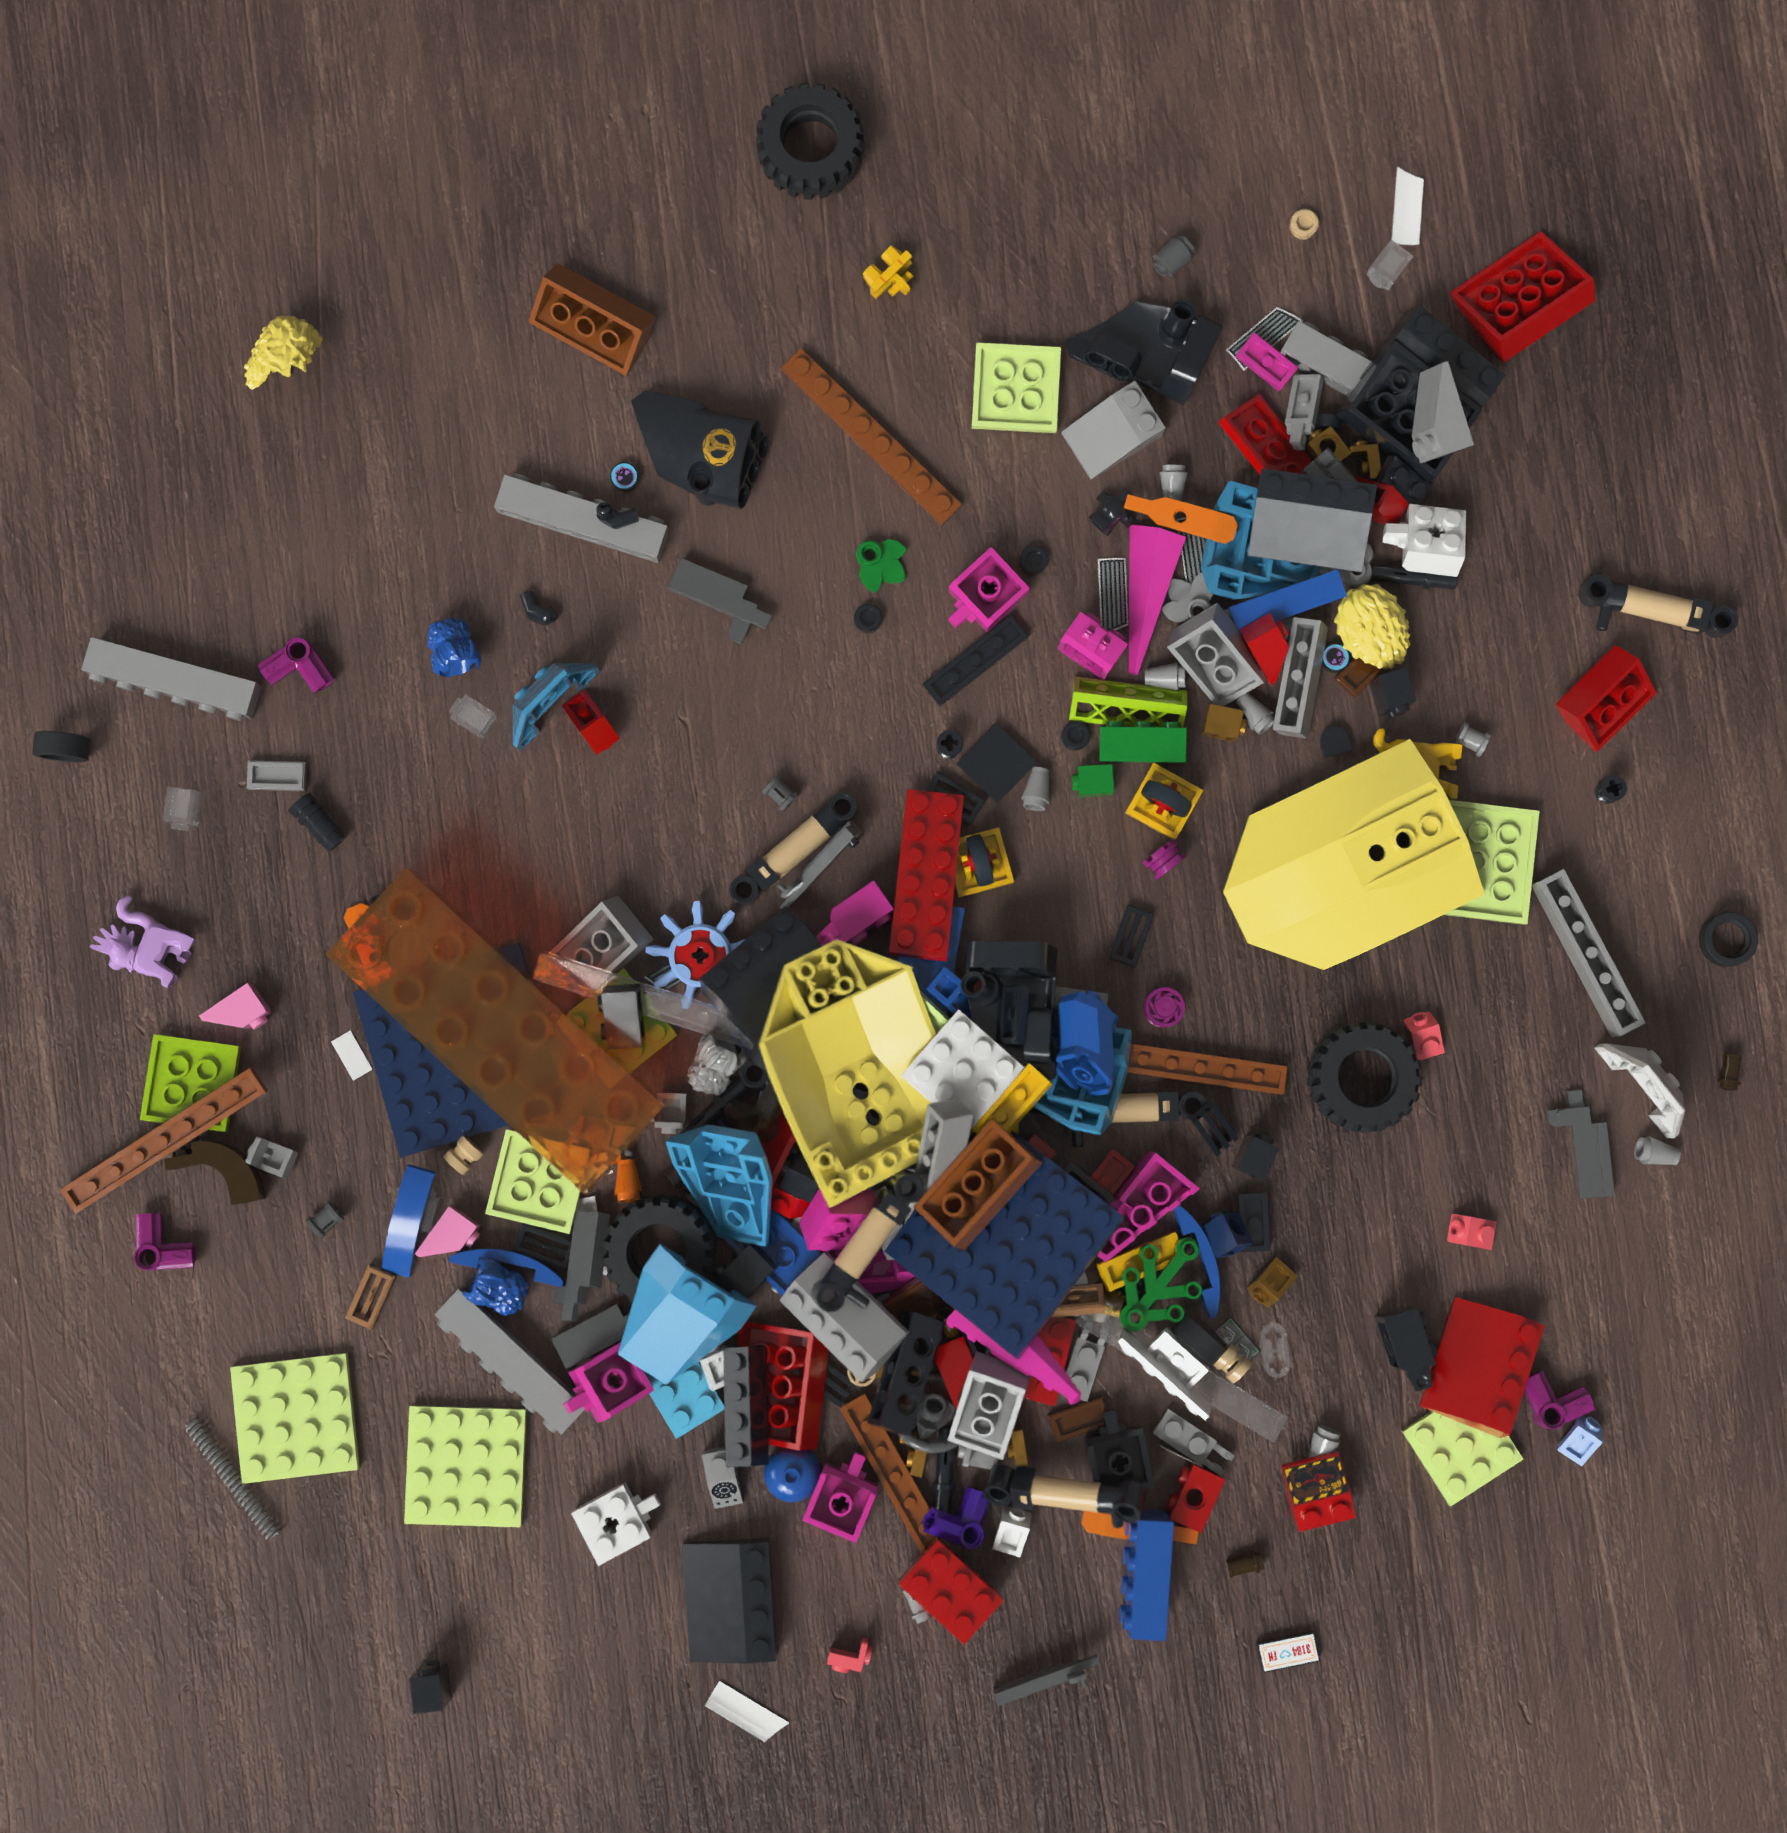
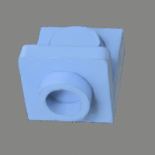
M1582 1415L1576 1418L1575 1425L1559 1442L1557 1450L1582 1466L1603 1442V1429L1601 1425L1589 1416L1585 1417Z

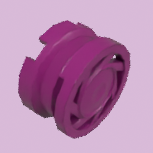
M1174 838L1142 862L1152 872L1156 871L1155 880H1158L1187 857L1186 853L1178 854L1180 850L1177 848L1178 843Z
M1161 987L1150 991L1143 1003L1145 1018L1157 1027H1171L1177 1024L1185 1012V1002L1182 995L1169 987Z

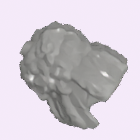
M713 1034L703 1035L698 1043L693 1063L688 1068V1082L693 1086V1090L702 1091L705 1094L721 1095L731 1083L730 1076L744 1064L747 1057L746 1049L743 1047L740 1054H738V1050L733 1044L722 1040L720 1037H715Z

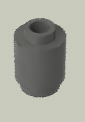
M1180 235L1178 238L1171 239L1153 256L1155 261L1153 267L1161 276L1173 277L1192 259L1195 249L1186 237Z

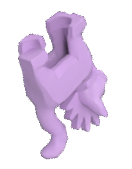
M132 896L121 898L116 906L118 917L126 923L138 924L145 929L139 947L137 945L134 946V931L128 934L127 929L123 927L120 934L117 928L111 925L113 935L104 928H101L100 931L106 939L94 936V940L101 945H90V948L109 955L110 961L108 965L112 969L120 970L121 968H126L129 972L135 970L146 976L157 977L161 979L162 986L172 989L179 977L166 967L163 962L169 953H173L176 955L177 961L187 964L192 955L189 950L196 940L180 931L167 928L143 912H130L128 906L132 902Z

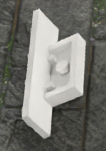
M1167 1327L1148 1346L1131 1331L1123 1329L1118 1340L1122 1350L1127 1355L1138 1359L1148 1374L1158 1377L1164 1383L1169 1393L1174 1396L1178 1395L1193 1414H1199L1206 1420L1210 1415L1212 1404L1197 1392L1193 1386L1209 1371L1210 1366Z

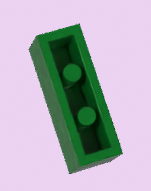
M1107 721L1106 727H1100L1099 761L1186 763L1187 728H1181V722H1163L1162 728L1152 727V722H1135V727H1123V722Z

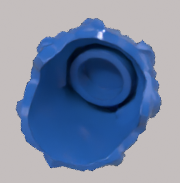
M452 617L446 620H438L429 625L427 646L433 651L431 654V664L434 673L438 676L452 677L470 671L474 662L476 668H480L481 654L476 649L473 640L470 639L472 634L470 633L469 625L460 618L455 619Z
M479 1259V1270L475 1274L469 1292L464 1291L463 1296L470 1303L492 1307L496 1312L504 1316L516 1313L517 1309L521 1310L525 1297L529 1293V1283L525 1281L519 1272L515 1270L509 1271L493 1259Z

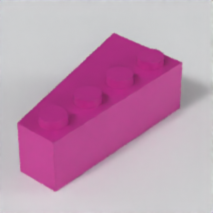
M1148 1150L1114 1193L1123 1202L1117 1211L1125 1219L1097 1256L1107 1262L1134 1241L1143 1231L1151 1228L1157 1223V1220L1169 1211L1174 1210L1184 1199L1193 1195L1200 1188L1157 1153Z

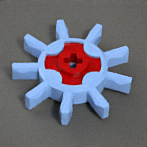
M694 901L693 925L681 929L673 918L665 914L661 917L664 926L675 936L670 947L666 948L657 945L646 947V953L652 956L669 957L671 966L669 972L656 979L653 983L656 988L664 987L674 978L680 979L686 984V991L682 997V1007L689 1009L693 1003L696 988L701 987L699 978L746 940L743 939L736 943H729L724 935V931L733 922L735 913L731 910L722 916L721 921L716 927L704 924V909L700 901ZM698 948H703V951L709 955L708 959H704L702 964H699L698 960L693 958V953H697Z

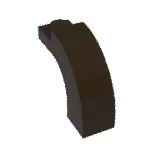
M215 1141L191 1142L192 1154H190V1149L172 1152V1158L164 1159L166 1171L197 1165H207L215 1168L226 1180L231 1205L266 1199L263 1181L257 1168L246 1163L247 1156L243 1152L228 1144Z

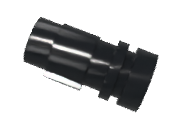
M307 793L297 800L288 811L294 818H299L297 822L300 825H305L316 841L328 852H331L346 837L339 830L341 826L329 813L326 815L321 810L323 807L320 803H315L316 799L311 793Z

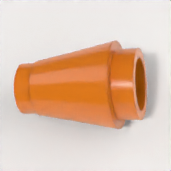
M635 1160L618 1161L614 1195L617 1196V1200L620 1203L635 1202L641 1198L640 1194L643 1193Z

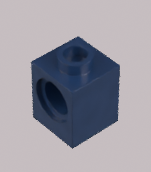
M1217 1212L1210 1217L1211 1221L1202 1227L1216 1258L1233 1257L1253 1244L1239 1212Z

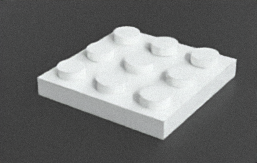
M958 1010L900 1076L930 1103L959 1098L973 1113L972 1129L1024 1067Z

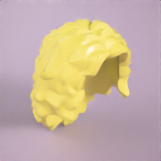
M277 316L269 322L268 326L263 327L260 339L257 340L255 347L251 350L253 353L252 357L244 366L247 370L245 373L247 378L246 385L254 390L266 381L271 371L274 373L280 372L283 376L290 377L291 365L306 372V365L312 362L311 355H313L316 347H319L323 341L322 336L305 319L298 320L295 316Z
M1363 584L1356 589H1348L1346 591L1347 597L1342 598L1339 603L1338 614L1334 619V623L1337 624V635H1340L1344 643L1343 648L1350 651L1353 658H1360L1364 663H1370L1379 669L1383 667L1391 669L1394 667V664L1404 662V656H1406L1407 649L1410 646L1409 622L1405 620L1406 610L1397 604V597L1383 589L1379 584Z

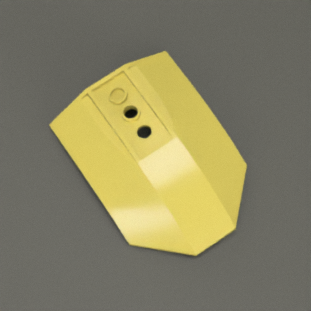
M1408 739L1305 790L1249 815L1223 893L1248 944L1325 970L1403 935L1484 895V890L1468 839L1444 789L1411 739ZM1400 832H1405L1410 838V843L1405 849L1400 848L1396 843V837ZM1374 844H1378L1384 849V857L1380 861H1374L1369 856V849Z
M835 940L784 965L759 1043L767 1072L779 1102L829 1208L917 1163L927 1107L930 1102L900 1075L936 1036L912 970L913 967L840 940ZM863 1083L867 1086L868 1095L865 1099L860 1100L854 1096L853 1087L855 1084ZM870 1109L875 1110L879 1114V1122L875 1126L870 1125L866 1120V1113Z

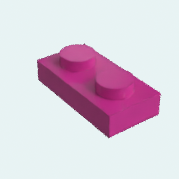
M1256 333L1251 335L1235 356L1278 392L1298 368Z

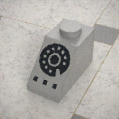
M725 1447L704 1451L702 1459L714 1509L742 1504L743 1498L737 1467H726Z

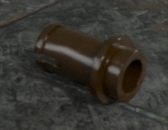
M1723 1054L1721 1079H1717V1082L1720 1083L1719 1088L1737 1091V1087L1741 1085L1738 1079L1742 1056Z
M1103 1286L1105 1306L1112 1308V1312L1115 1313L1121 1311L1126 1305L1124 1291L1120 1290L1117 1292L1113 1290L1109 1292Z
M949 1306L939 1309L936 1320L944 1323L942 1329L947 1342L962 1336L964 1337L961 1330L955 1326L952 1329L946 1324L947 1318L955 1310Z
M1254 1550L1249 1555L1226 1559L1230 1578L1254 1571L1258 1574L1259 1570L1264 1569L1261 1553H1255Z

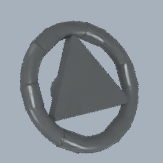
M931 1371L928 1374L926 1384L940 1383L945 1385L940 1372ZM926 1391L916 1414L918 1438L912 1433L910 1436L898 1435L912 1448L926 1453H941L957 1447L959 1444L947 1440L925 1441L954 1420L957 1410L953 1402L944 1399L940 1395ZM901 1396L897 1400L898 1409L902 1404Z

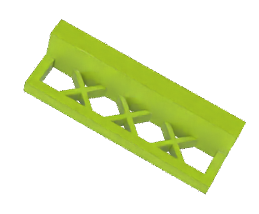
M1074 676L1069 720L1106 725L1107 721L1123 722V727H1135V722H1152V727L1163 728L1164 721L1161 717L1171 713L1179 714L1178 722H1181V728H1183L1187 710V690H1172ZM1078 702L1090 703L1094 708L1089 713L1076 712ZM1114 706L1119 707L1123 713L1114 717L1109 716L1104 710ZM1138 710H1146L1151 716L1145 720H1138L1133 713Z

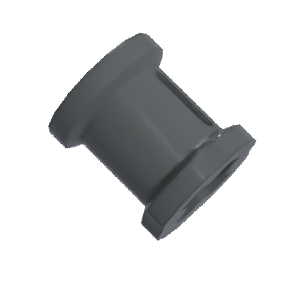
M779 774L763 789L762 793L769 795L780 806L779 810L784 812L797 800L800 794L797 791L793 792L782 781L783 777Z
M327 1201L321 1211L313 1217H307L305 1220L311 1230L320 1239H323L326 1236L325 1232L336 1223H342L345 1219L339 1210L330 1201Z

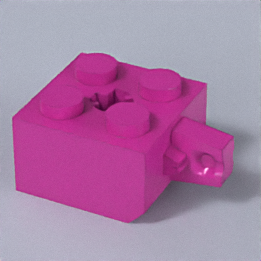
M990 547L949 586L948 592L957 600L954 606L958 610L948 618V621L955 629L966 620L971 624L976 621L987 633L1028 596L1030 588L998 553ZM983 586L987 588L995 587L993 595L990 593L984 594Z
M1080 611L1062 637L1058 650L1101 680H1105L1123 655L1128 644L1124 642L1125 637L1114 629L1108 631L1100 625L1102 623L1101 620L1089 612L1085 615Z
M872 881L833 908L830 917L831 923L815 938L822 946L835 940L848 944L852 942L856 946L869 937L867 931L874 926L879 930L891 922L892 917L890 915L893 914L894 909L877 884Z
M819 1188L799 1221L808 1250H843L873 1209L871 1204L876 1199L874 1192L867 1188L829 1208Z
M621 1341L568 1372L576 1385L573 1389L576 1396L563 1403L568 1414L583 1406L586 1412L591 1411L597 1423L603 1422L654 1391L644 1371L618 1355ZM609 1377L615 1378L616 1382L612 1384L614 1386L607 1384Z
M855 1451L850 1464L842 1463L841 1468L825 1462L802 1521L857 1543L879 1489V1484L866 1479L867 1472L861 1470L866 1455ZM840 1496L846 1497L845 1502H849L848 1506L842 1505L841 1509L837 1508L836 1501L833 1502V1499H839Z

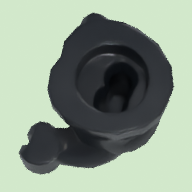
M1127 489L1118 497L1109 496L1103 491L1096 498L1102 506L1088 517L1090 522L1107 537L1119 522L1126 528H1129L1135 521L1128 514V509L1124 508L1127 495H1132Z

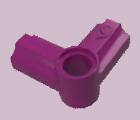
M303 638L290 639L286 646L258 664L260 672L272 686L295 670L300 672L314 694L324 690L335 681V678L316 652L314 644ZM299 644H304L306 654L303 658L298 659L295 656V648Z
M162 1213L135 1215L136 1252L134 1253V1262L138 1268L147 1271L195 1268L196 1250L194 1242L163 1244ZM148 1250H153L156 1253V1261L154 1264L147 1266L144 1263L143 1256Z
M1543 1370L1529 1375L1524 1394L1533 1411L1534 1422L1540 1428L1558 1429L1565 1423L1595 1410L1594 1402L1585 1387H1580L1556 1398ZM1548 1408H1551L1555 1414L1554 1421L1551 1424H1548L1544 1418V1413Z

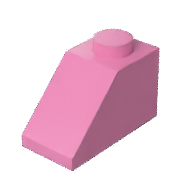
M246 983L199 1016L202 1021L246 1029L252 1027L255 1030L268 1021L266 1017L273 1012L254 984Z
M449 1206L415 1255L424 1257L463 1250L466 1246L471 1248L480 1236V1233L477 1231L481 1225L455 1206Z

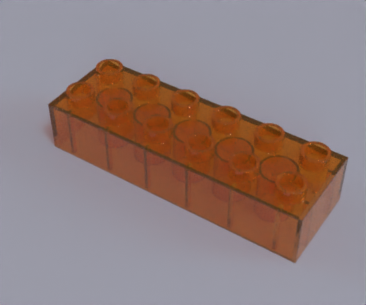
M405 868L326 953L334 963L583 1194L593 1191L670 1107L659 1094L610 1049H607L606 1045L418 872Z

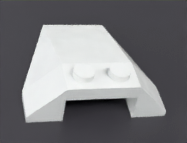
M1607 1043L1598 1044L1594 1047L1612 1070L1627 1069L1658 1108L1648 1116L1666 1138L1678 1136L1685 1113L1683 1094L1678 1089L1680 1086L1678 1080L1671 1073H1666L1660 1066L1662 1061L1659 1056L1652 1050L1648 1051L1647 1048Z

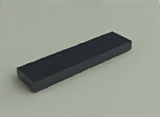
M1010 615L925 681L922 686L936 704L941 707L1028 639L1029 636L1015 618Z

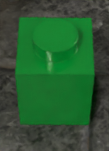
M1113 765L1078 766L1076 774H1072V791H1077L1078 798L1112 796L1114 794Z

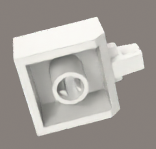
M1409 504L1404 522L1399 524L1386 523L1383 530V543L1403 548L1402 566L1407 571L1458 576L1465 559L1466 510Z
M625 1482L575 1508L571 1514L599 1566L651 1538L652 1532L646 1522L650 1519L648 1512L660 1506L661 1503L656 1493L641 1500L639 1494L633 1497ZM608 1517H612V1521L615 1518L618 1520L619 1523L616 1526V1530H612L613 1527H607Z

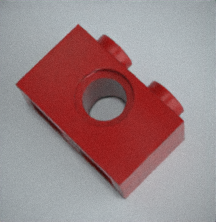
M1190 1462L1188 1467L1184 1466L1177 1480L1180 1486L1176 1494L1171 1493L1165 1509L1168 1510L1167 1514L1172 1520L1202 1533L1225 1479L1204 1467ZM1191 1489H1198L1201 1492V1497L1196 1503H1188L1186 1501V1494Z

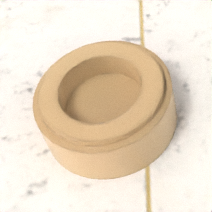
M1301 209L1292 216L1289 225L1290 231L1298 239H1309L1316 233L1319 220L1313 211Z

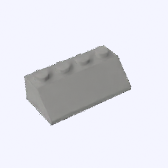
M826 1251L793 1281L779 1301L862 1382L879 1372L909 1331L858 1281L855 1282L853 1288L870 1300L869 1305L865 1309L860 1308L846 1297L843 1306L838 1311L826 1312L818 1307L811 1297L812 1287L818 1280L824 1277L835 1261ZM827 1289L823 1292V1302H829L833 1299L834 1289Z

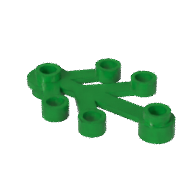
M1189 1237L1179 1238L1174 1245V1257L1157 1278L1155 1270V1260L1158 1257L1157 1248L1153 1245L1145 1244L1139 1249V1257L1143 1263L1145 1294L1138 1301L1136 1284L1140 1280L1139 1271L1133 1267L1123 1269L1121 1279L1125 1284L1126 1305L1120 1311L1119 1320L1124 1329L1138 1332L1145 1328L1149 1321L1169 1320L1179 1322L1183 1319L1184 1310L1177 1304H1170L1166 1309H1148L1155 1300L1178 1297L1197 1299L1201 1296L1202 1287L1197 1282L1189 1281L1184 1285L1166 1287L1186 1260L1190 1261L1197 1257L1199 1245L1196 1240ZM1186 1244H1191L1192 1252L1187 1255L1184 1252V1247ZM1147 1248H1151L1153 1251V1255L1149 1259L1144 1256V1251ZM1132 1270L1135 1278L1129 1282L1126 1279V1274ZM1191 1285H1195L1196 1293L1191 1296L1188 1293V1288ZM1176 1307L1179 1315L1176 1318H1172L1170 1311ZM1133 1312H1137L1139 1315V1319L1135 1323L1130 1320Z

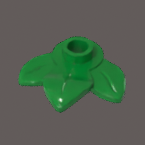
M891 539L881 543L873 540L861 543L856 551V559L861 565L859 577L863 585L869 591L876 593L882 581L890 584L904 582V569L898 559L904 555L906 548L898 541ZM873 551L876 556L874 559L868 560L865 557V553Z

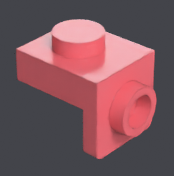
M1419 1012L1403 1020L1404 1026L1409 1032L1411 1044L1416 1050L1414 1053L1416 1060L1421 1061L1445 1053L1439 1024L1431 1012Z
M1452 1214L1447 1241L1492 1250L1497 1222Z
M862 1637L859 1654L830 1647L827 1664L832 1665L833 1670L842 1673H849V1669L861 1672L863 1664L869 1665L872 1647L867 1646L868 1638Z

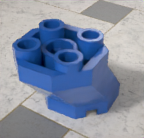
M1079 991L1067 994L1060 1001V1052L1056 1058V1062H1059L1056 1066V1072L1067 1085L1077 1091L1080 1086L1088 1089L1085 1094L1092 1097L1108 1094L1113 1086L1114 1056L1112 1036L1116 1031V1025L1119 1020L1118 1016L1101 1000V997L1093 991H1086L1085 993Z

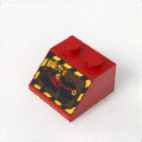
M1338 1451L1281 1464L1291 1516L1299 1532L1355 1518L1351 1492Z

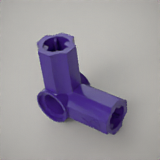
M967 1487L958 1515L954 1516L931 1507L930 1511L925 1513L922 1522L923 1532L968 1549L977 1548L983 1540L984 1533L981 1526L990 1502L984 1498L983 1492Z

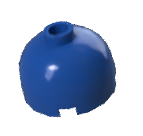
M777 1447L769 1455V1465L764 1466V1482L769 1492L777 1499L785 1502H800L810 1497L814 1492L821 1474V1465L816 1454L810 1450Z

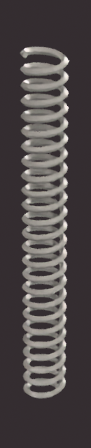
M198 1419L186 1424V1432H191L189 1437L195 1436L193 1442L198 1441L196 1446H201L199 1451H204L203 1456L208 1455L206 1460H211L210 1465H214V1470L218 1469L217 1474L223 1473L220 1479L226 1478L224 1484L229 1483L227 1488H232L230 1493L236 1492L234 1498L239 1497L237 1502H242L241 1507L247 1506L244 1511H250L248 1516L254 1515L251 1521L257 1520L255 1526L260 1525L258 1530H263L262 1535L267 1534L265 1540L280 1535L281 1531L275 1532L278 1526L270 1528L274 1521L266 1524L271 1517L263 1519L267 1512L260 1514L264 1507L257 1509L260 1503L254 1504L257 1498L251 1499L253 1493L245 1496L250 1491V1489L242 1491L247 1484L239 1486L242 1483L241 1479L235 1482L240 1475L232 1477L236 1473V1470L229 1472L233 1465L226 1467L229 1461L220 1464L226 1459V1456L217 1459L222 1454V1451L214 1454L219 1447L210 1450L216 1442L207 1445L212 1440V1437L204 1440L209 1433L201 1435L205 1428L197 1431L202 1424L199 1423L192 1427L198 1422Z

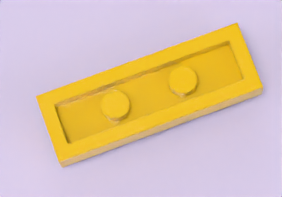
M1029 1063L971 1130L978 1135L989 1121L993 1119L1010 1133L1053 1084Z
M1170 1232L1116 1255L1107 1262L1102 1261L1096 1264L1106 1291L1111 1292L1125 1286L1121 1279V1272L1126 1267L1136 1268L1140 1273V1279L1144 1277L1139 1249L1145 1244L1153 1245L1158 1250V1257L1155 1260L1156 1272L1164 1269L1175 1255L1174 1245L1178 1240L1177 1233ZM1147 1248L1144 1251V1256L1147 1259L1152 1257V1249ZM1132 1270L1126 1274V1279L1130 1282L1135 1278Z

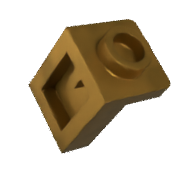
M1369 441L1353 443L1348 448L1351 451L1349 458L1363 457L1359 461L1361 477L1365 476V479L1376 481L1375 479L1381 470L1378 444H1370Z
M1275 1257L1258 1278L1247 1287V1290L1252 1294L1256 1302L1268 1308L1280 1300L1298 1276L1280 1259Z
M1014 1425L1010 1437L1012 1442H1009L1007 1446L1009 1460H1015L1016 1467L1028 1465L1023 1430L1021 1427L1016 1428Z
M911 1431L918 1438L917 1431ZM899 1437V1442L906 1444V1443ZM909 1449L906 1466L911 1467L910 1475L922 1477L926 1452Z

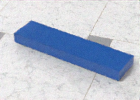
M1337 569L1231 606L1228 609L1233 623L1241 634L1240 629L1268 613H1271L1274 621H1278L1347 597Z

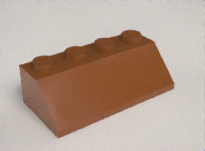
M557 263L542 278L529 323L627 376L649 339L656 317Z
M991 1119L914 1205V1208L954 1247L965 1250L1037 1170L1042 1162L1019 1140Z

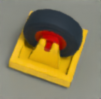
M1153 762L1125 814L1168 838L1176 840L1203 790Z
M999 827L959 838L955 886L959 898L1014 883Z

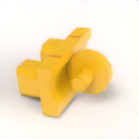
M891 245L881 255V259L889 266L883 273L874 264L870 265L863 272V278L870 286V294L875 299L888 287L890 288L887 291L891 296H894L898 291L905 295L911 291L907 282L913 277L912 274L907 271L902 275L912 265L910 260L912 255L907 250L902 253Z

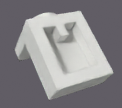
M723 1343L699 1360L711 1391L724 1386L723 1348L727 1347Z
M1005 1505L992 1549L1020 1557L1030 1530L1032 1514L1023 1509Z

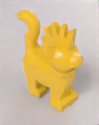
M1383 728L1379 729L1373 736V744L1379 753L1408 740L1396 739L1386 743L1384 741L1385 729ZM1412 741L1444 789L1447 798L1451 800L1457 799L1458 786L1438 779L1439 766L1444 765L1447 770H1456V760L1461 758L1462 745L1443 742L1428 744Z

